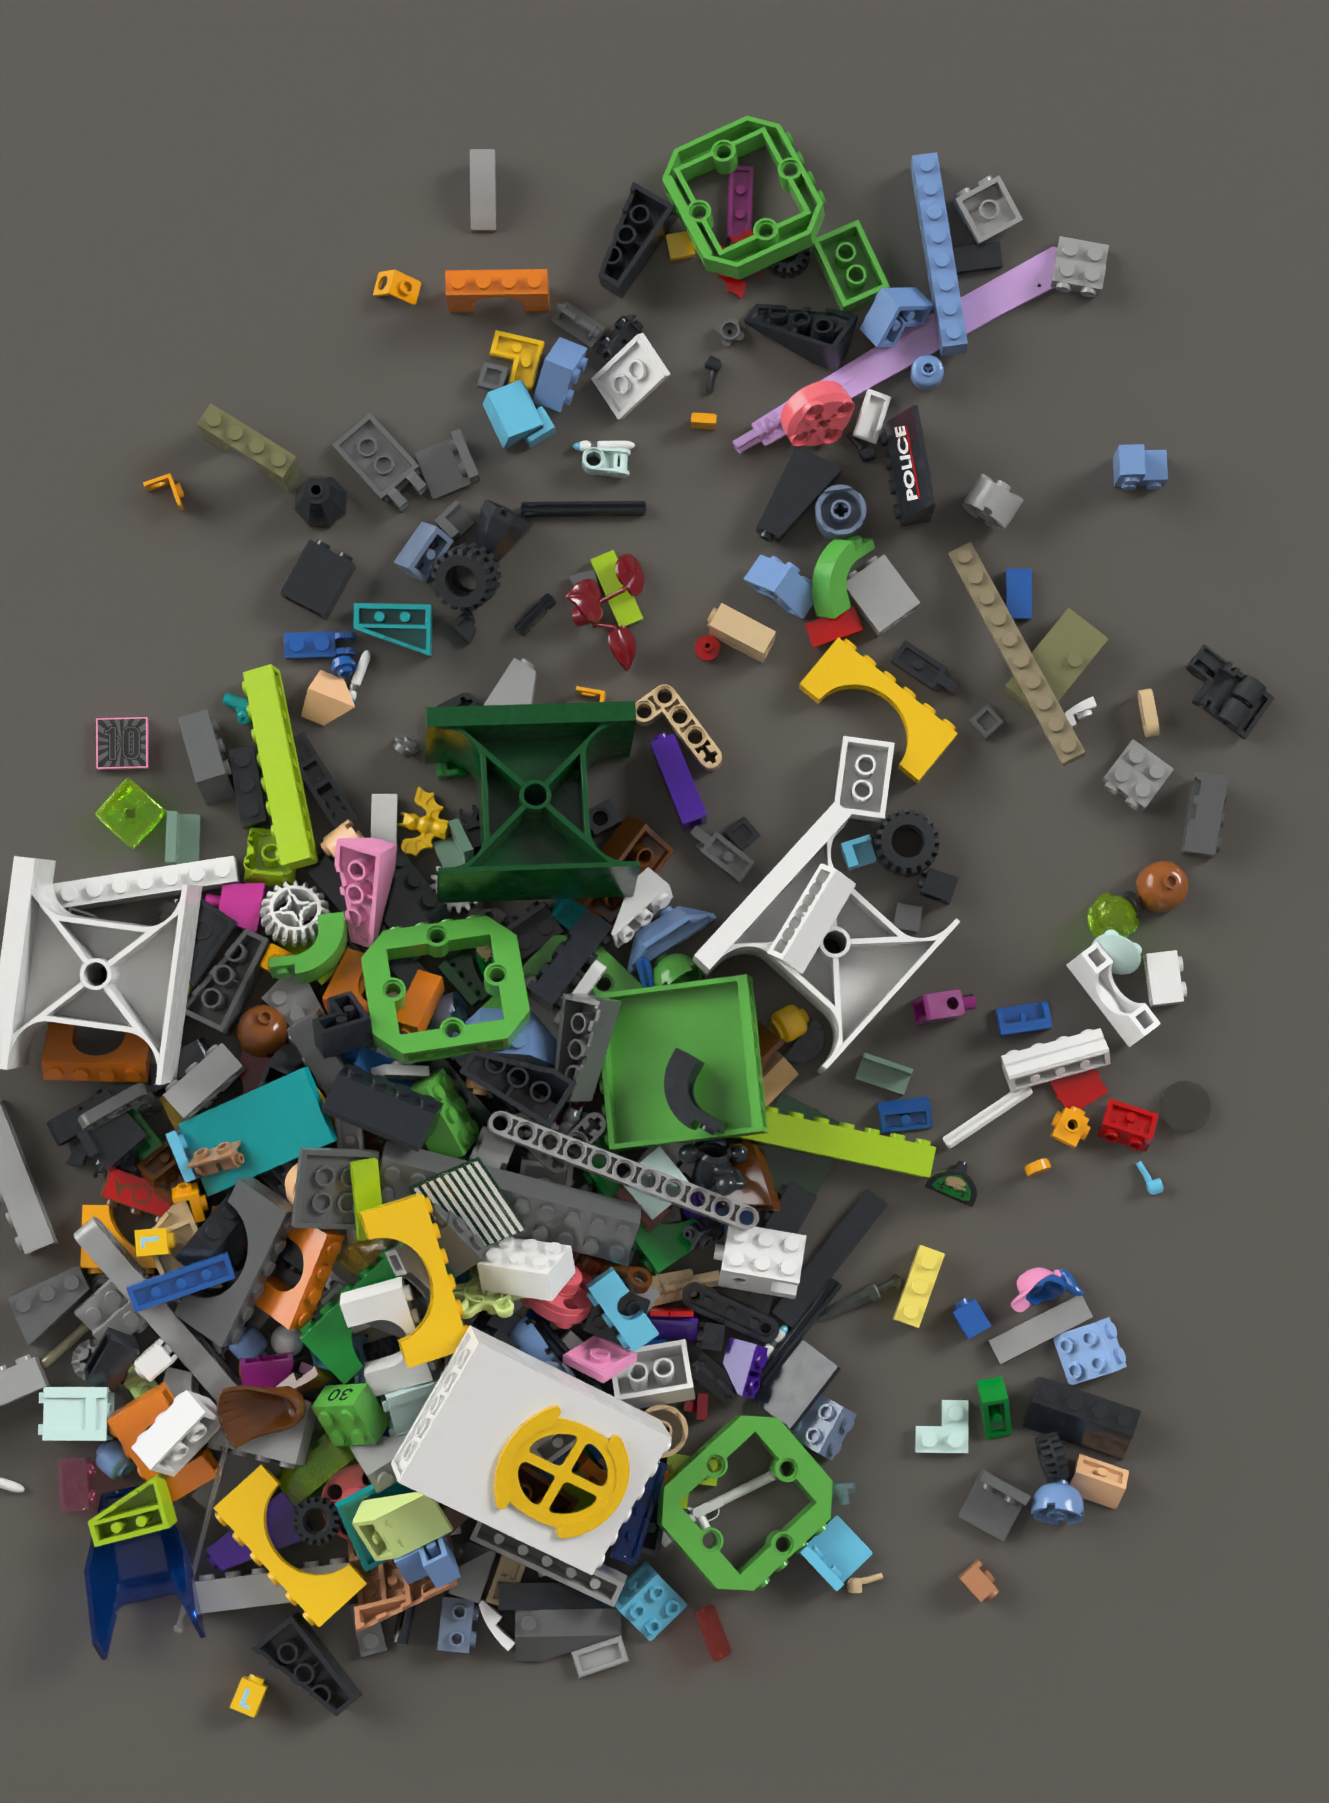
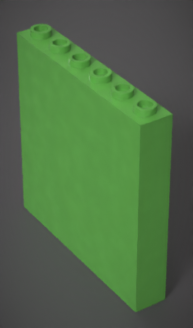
M745 974L595 994L598 997L622 1001L602 1065L603 1078L599 1081L600 1091L604 1094L605 1104L602 1105V1115L607 1120V1130L604 1132V1139L606 1145L609 1146V1150L624 1151L768 1133L754 987L751 976ZM676 1047L705 1062L695 1081V1099L701 1109L728 1125L724 1134L715 1131L714 1135H711L699 1127L696 1131L683 1125L671 1111L665 1097L664 1075L669 1059Z

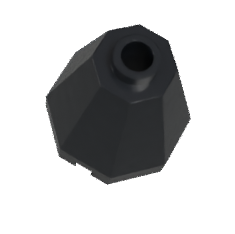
M311 475L296 488L295 512L309 527L331 528L338 519L346 515L347 492L333 476Z
M485 500L480 511L476 540L477 548L482 546L487 548L485 553L489 555L492 552L495 556L492 560L499 563L529 533L533 522L518 513L515 514L498 503Z

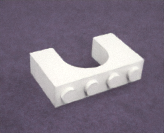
M402 1276L341 1293L340 1307L348 1328L375 1320H388L399 1325L408 1335L421 1323L418 1308H413L411 1300H413L411 1287L409 1284L405 1285ZM400 1350L393 1355L365 1362L364 1376L373 1394L379 1396L433 1381V1370L437 1369L436 1361L433 1360L407 1368Z

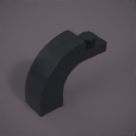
M676 1047L669 1059L664 1075L665 1097L671 1111L683 1125L696 1131L699 1127L711 1135H714L715 1131L724 1134L728 1125L701 1109L695 1099V1081L705 1062Z

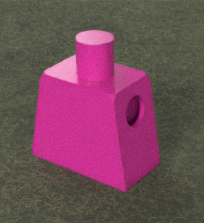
M264 883L223 884L221 895L207 893L205 901L237 921L238 925L235 928L249 929L260 935L262 919L260 917V909L267 892V886Z

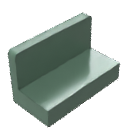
M167 811L165 863L176 865L199 861L200 815L179 814L178 811Z
M459 819L448 821L451 837L446 840L442 839L433 842L434 851L443 868L462 865L475 857L473 847Z
M864 1053L855 1080L904 1096L913 1069Z

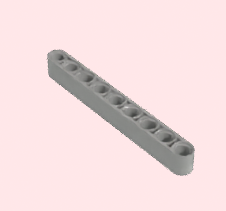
M92 1217L74 1233V1238L131 1303L126 1287L151 1277L97 1217ZM172 1301L138 1311L216 1401L218 1393L222 1389L242 1385L240 1379L201 1334L174 1314L177 1307Z

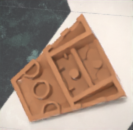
M447 1537V1539L449 1540V1542H450V1544H451V1546H452V1549H453V1541H452V1538H451V1537ZM347 1540L349 1562H352L369 1582L357 1593L358 1606L354 1607L357 1633L458 1585L456 1579L452 1583L436 1589L429 1575L408 1585L396 1566L394 1559H390L365 1572L351 1540Z

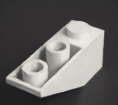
M649 867L638 876L634 896L624 897L611 932L617 948L629 942L634 933L642 926L647 925L652 917L660 909L665 908L673 898L669 884Z

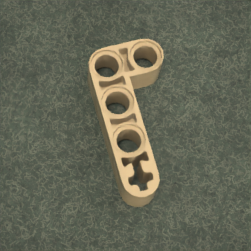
M662 684L636 702V723L638 725L648 726L663 716L703 770L713 772L720 767L722 762L720 749L674 688L670 685ZM667 692L671 695L672 699L668 703H661L658 701V695ZM642 707H646L652 713L648 718H640L637 715V711ZM676 713H684L687 716V720L682 724L674 722L673 716ZM692 733H699L702 736V741L698 744H692L689 742L688 736ZM706 744H708L706 752L710 756L716 755L715 763L713 764L711 761L705 762L706 755L702 749Z

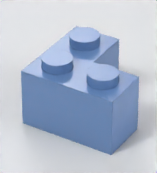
M916 287L881 288L869 312L865 315L860 330L877 348L895 347L904 328L908 326H923L934 305Z
M559 337L544 360L532 401L558 412L562 411L565 404L570 405L575 391L571 390L572 385L577 383L580 373L585 371L588 359L585 358L587 348Z
M1144 444L1118 445L1113 456L1114 487H1121V490H1134L1136 486H1146V489L1149 490L1162 488L1168 480L1167 450H1145Z
M760 554L744 577V580L757 593L773 599L791 615L803 619L813 605L812 581L804 576H800L798 574L799 568L790 562L784 564L775 556L768 558Z
M446 1535L394 1559L396 1566L408 1585L429 1575L436 1589L461 1577L452 1546Z

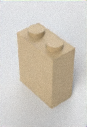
M721 603L718 609L714 607L708 617L709 635L761 663L764 662L775 642L776 631Z

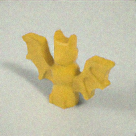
M418 787L414 800L416 805L426 811L427 815L419 817L417 814L401 812L400 815L404 816L403 823H397L399 827L412 831L418 830L421 833L416 838L404 839L401 845V849L406 855H413L415 857H418V854L424 849H433L432 840L434 837L446 840L450 830L448 820L439 819L440 813L444 810L443 806L435 802L433 792H425L421 787Z

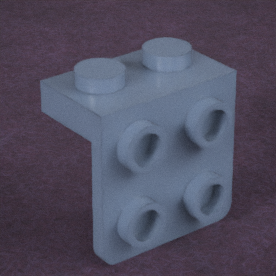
M821 1395L794 1431H791L788 1427L787 1429L801 1444L833 1460L835 1455L841 1450L842 1442L847 1432L852 1429L857 1414Z

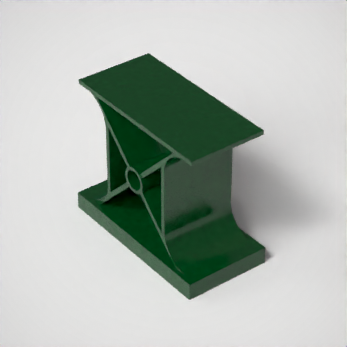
M635 701L426 707L425 764L454 763L463 767L476 781L479 800L481 849L474 858L462 865L438 868L437 903L634 896L640 861H619L602 853L592 840L589 819L587 769L595 762L604 758H630L637 721Z

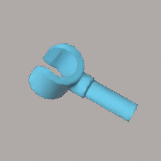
M1142 1161L1136 1163L1146 1181L1148 1193L1152 1195L1162 1193L1164 1188L1161 1179L1152 1180Z

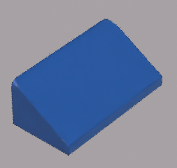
M928 1097L877 1103L881 1134L932 1128L931 1105Z

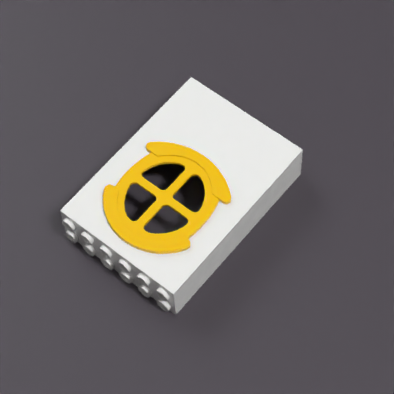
M469 1326L392 1460L391 1465L398 1483L593 1575L596 1568L598 1569L602 1566L609 1546L616 1542L618 1530L622 1523L628 1521L633 1504L642 1497L647 1480L656 1473L661 1456L665 1455L670 1449L672 1438L660 1419ZM570 1434L576 1436V1442L562 1465H555L531 1453L530 1447L537 1440L549 1435ZM587 1444L594 1445L606 1462L607 1480L602 1486L572 1473L575 1462ZM523 1462H528L554 1475L553 1482L542 1501L538 1504L532 1503L520 1487L518 1469ZM566 1482L596 1496L592 1505L578 1512L559 1514L549 1510L560 1488Z

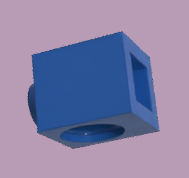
M965 1298L954 1305L956 1310L951 1313L967 1340L991 1327L976 1299L969 1301L968 1298Z

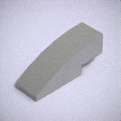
M470 149L471 232H496L495 149Z

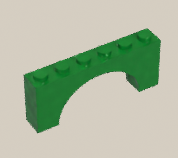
M605 1130L600 1135V1141L591 1144L616 1155L619 1153V1151L609 1150V1146L606 1145L604 1139ZM575 1145L571 1146V1149L574 1151L580 1150ZM594 1155L591 1162L595 1168L602 1169L605 1166V1159L601 1155ZM581 1169L583 1181L589 1188L592 1186L597 1194L627 1201L618 1183ZM641 1215L640 1226L631 1250L633 1252L637 1250L642 1258L640 1263L643 1268L656 1276L690 1252L689 1250L693 1244L684 1238L683 1230L687 1225L694 1222L697 1223V1220L691 1218L681 1223L664 1224L652 1221Z
M397 1241L392 1247L389 1245L385 1246L377 1254L379 1259L372 1266L369 1263L364 1266L358 1273L360 1278L353 1284L348 1282L339 1291V1294L401 1277L402 1275L395 1276L385 1252L403 1242ZM445 1264L447 1274H452L453 1278H455L457 1274ZM339 1297L334 1303L331 1300L327 1302L319 1311L321 1315L315 1321L310 1319L300 1329L302 1334L299 1337L345 1385L364 1365L354 1351L352 1327H347L340 1307Z

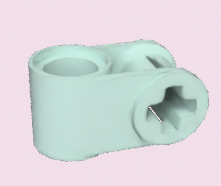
M590 447L583 453L582 468L589 475L610 476L614 478L629 477L627 463L631 451L625 448ZM591 456H595L600 460V463L597 466H591L586 460ZM618 459H620V467L617 466Z

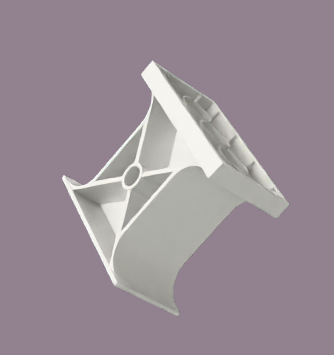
M836 801L698 950L692 960L702 970V975L706 978L721 962L741 954L754 955L771 966L815 1006L831 1025L833 1033L832 1048L825 1062L817 1070L819 1074L823 1073L960 923L956 918L944 931L927 938L911 937L901 932L853 889L823 939L836 941L839 944L840 953L832 954L828 952L822 941L803 974L770 956L767 952L820 864L822 863L834 868L831 860L832 842L851 816Z
M14 856L0 957V1069L9 1070L28 1066L31 1043L36 1033L47 1023L56 1022L136 1034L149 1044L155 1055L157 1063L156 1085H163L174 1081L177 1078L202 886L182 884L181 897L175 911L168 919L156 926L81 917L64 909L56 898L53 889L56 861ZM103 966H105L107 970L106 981H104L101 977V969Z

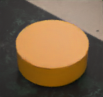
M1043 1158L1026 1165L1024 1170L1027 1177H1032L1046 1172L1052 1167L1049 1160Z

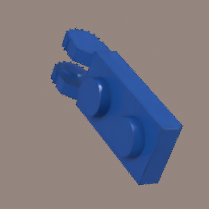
M335 631L284 633L285 659L336 658V656L356 655V649L352 647L336 649V641L356 639V633H336Z

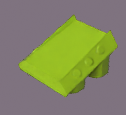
M251 827L247 839V855L244 858V882L264 883L268 887H275L277 885L283 888L285 881L289 886L293 885L296 869L288 870L278 863L275 851L278 849L277 842L272 837L271 829Z

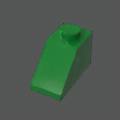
M1003 1377L978 1380V1399L986 1439L1012 1435L1009 1399Z

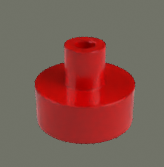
M704 635L696 641L695 654L701 661H714L720 654V643L715 637Z

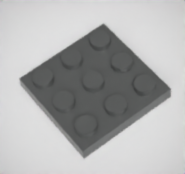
M300 1147L291 1226L294 1228L356 1230L350 1162L369 1158H376L379 1161V1152L366 1149Z

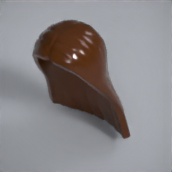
M240 1385L227 1387L218 1393L216 1404L217 1416L224 1435L235 1449L260 1436L282 1432L294 1427L303 1419L306 1410L303 1396L290 1386L260 1387Z

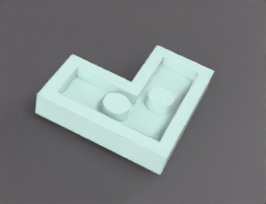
M942 1400L941 1426H915V1452L968 1453V1400Z

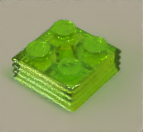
M126 778L99 807L94 816L127 846L135 849L167 812L130 778ZM136 808L134 812L136 816L133 819L130 817L125 819L127 817L125 811L127 809L132 811Z

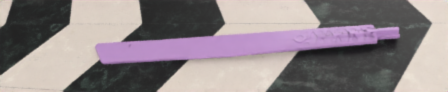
M1053 246L962 296L961 303L966 334L974 332L1000 316L1054 289V287H1050L1057 247ZM934 313L928 315L923 326H908L905 328L895 347H874L821 381L829 380L839 383L847 391L851 399L866 392L868 388L871 389L911 367L918 357L938 352L940 349ZM787 402L753 422V429L732 441L739 454L762 442L764 447H767L787 436L780 420L782 409Z

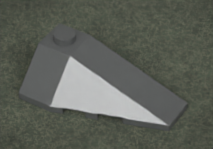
M617 1608L515 1610L516 1661H545L620 1636L622 1614Z

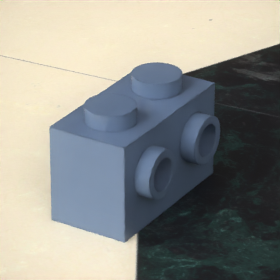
M421 522L393 563L410 577L426 582L435 569L433 567L435 562L447 552L454 541L437 526Z
M443 1596L437 1650L469 1653L470 1648L476 1646L477 1631H472L473 1620L478 1621L479 1605L458 1596Z

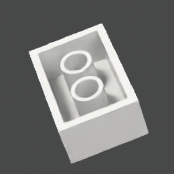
M843 736L834 802H838L851 814L850 819L882 823L885 819L895 743Z
M510 1235L506 1238L500 1236L501 1240L496 1241L483 1256L482 1261L477 1263L481 1290L553 1301L576 1273L571 1246L562 1245L557 1242L549 1243L536 1241L535 1239L515 1238Z
M685 1339L642 1346L635 1351L637 1362L612 1377L615 1398L637 1409L696 1399Z
M186 1390L177 1395L167 1411L159 1414L155 1419V1423L138 1436L137 1442L131 1448L150 1470L174 1477L221 1428L217 1416V1407L210 1398Z

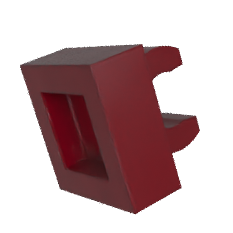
M698 1393L697 1401H684V1411L697 1412V1420H707L708 1393Z

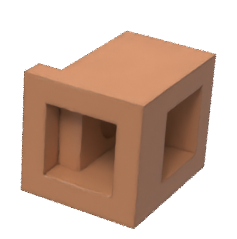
M976 1559L958 1578L980 1602L984 1599L989 1602L999 1592L993 1584L996 1579L986 1568L981 1571L979 1567L983 1564Z

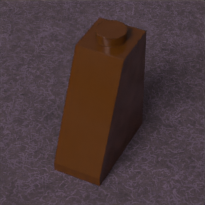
M740 1140L739 1144L744 1145L748 1149L749 1157L743 1164H734L732 1161H730V1164L733 1168L740 1170L746 1179L747 1185L742 1190H735L732 1194L723 1196L755 1208L756 1211H780L781 1205L764 1151L757 1147L753 1141ZM729 1144V1149L736 1144Z

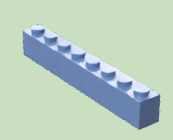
M937 152L912 155L910 169L931 300L934 305L933 312L940 356L966 353L968 340Z

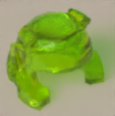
M1109 892L1104 893L1089 907L1087 913L1088 926L1096 938L1105 934L1108 930H1115L1120 936L1127 938L1131 933H1134L1139 924V919L1135 917L1132 904L1121 896H1111Z

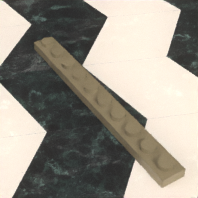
M969 542L949 552L948 556L1062 766L1064 767L1086 756L1082 744L972 543Z

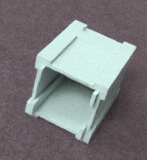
M437 1361V1369L433 1370V1381L380 1395L383 1411L390 1421L388 1425L390 1437L403 1436L409 1433L441 1377L440 1373L442 1370L438 1366Z
M44 1387V1392H39V1403H44L43 1424H38V1435H42V1441L114 1440V1436L110 1433L106 1421L114 1411L115 1393L111 1392L109 1387Z

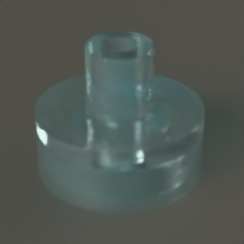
M856 1483L832 1484V1495L839 1496V1504H850L849 1494L856 1493Z

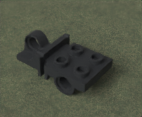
M1204 644L1186 666V670L1191 675L1205 681L1192 700V703L1195 706L1207 703L1203 708L1206 712L1239 737L1246 739L1275 697L1266 691V687L1259 680L1250 675L1243 674L1239 671L1240 668L1238 667L1231 668L1233 665L1231 661L1227 662Z

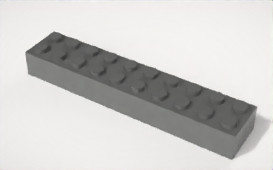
M386 1140L379 1163L382 1203L385 1204L417 1194L414 1190L417 1187L425 1198L429 1197L421 1186L426 1184L439 1205L448 1212L429 1184L430 1181H433L457 1217L462 1218L436 1180L441 1178L472 1225L478 1227L445 1179L444 1175L448 1174L483 1227L490 1230L451 1172L455 1171L496 1232L502 1233L458 1170L463 1168L508 1235L523 1239H535L542 1242H557L562 1245L571 1246L572 1251L622 1264L627 1263L640 1226L642 1205L480 1164L524 1230L519 1231L474 1165V1162L422 1149L416 1152ZM467 1165H471V1167L473 1168L477 1176L480 1178V1180L482 1181V1183L484 1184L492 1198L495 1200V1202L497 1203V1205L499 1206V1208L501 1209L509 1223L516 1231L515 1234L512 1235V1233L510 1232V1230L508 1229L500 1215L497 1213V1211L495 1210V1208L493 1207L485 1193L482 1191V1189L480 1188V1186L478 1185V1183L466 1167Z

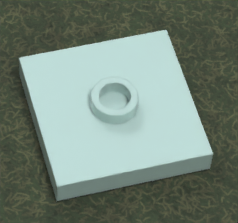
M660 1146L639 1162L642 1165L689 1182ZM628 1171L621 1178H627L629 1176L630 1171ZM645 1173L641 1177V1183L644 1187L651 1188L654 1184V1178L652 1175ZM668 1183L665 1189L670 1197H676L679 1191L674 1183ZM624 1186L636 1202L642 1205L641 1208L651 1220L671 1205V1203Z

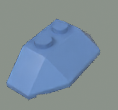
M671 906L665 908L658 914L660 918L652 923L650 921L635 933L627 971L631 975L638 972L635 964L637 960L647 957L649 962L652 963L660 956L716 921L717 917L715 914L677 906L674 909Z
M481 1007L464 1024L503 1019L502 1010ZM530 1011V1022L519 1033L508 1049L486 1053L538 1066L554 1067L557 1040L534 1011ZM457 1032L453 1033V1037H457L459 1035V1033ZM469 1055L451 1057V1060L466 1061Z

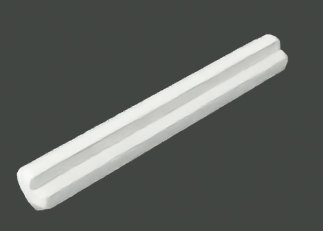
M1031 1087L1009 1092L943 1137L945 1145L949 1149L953 1148L1032 1095Z

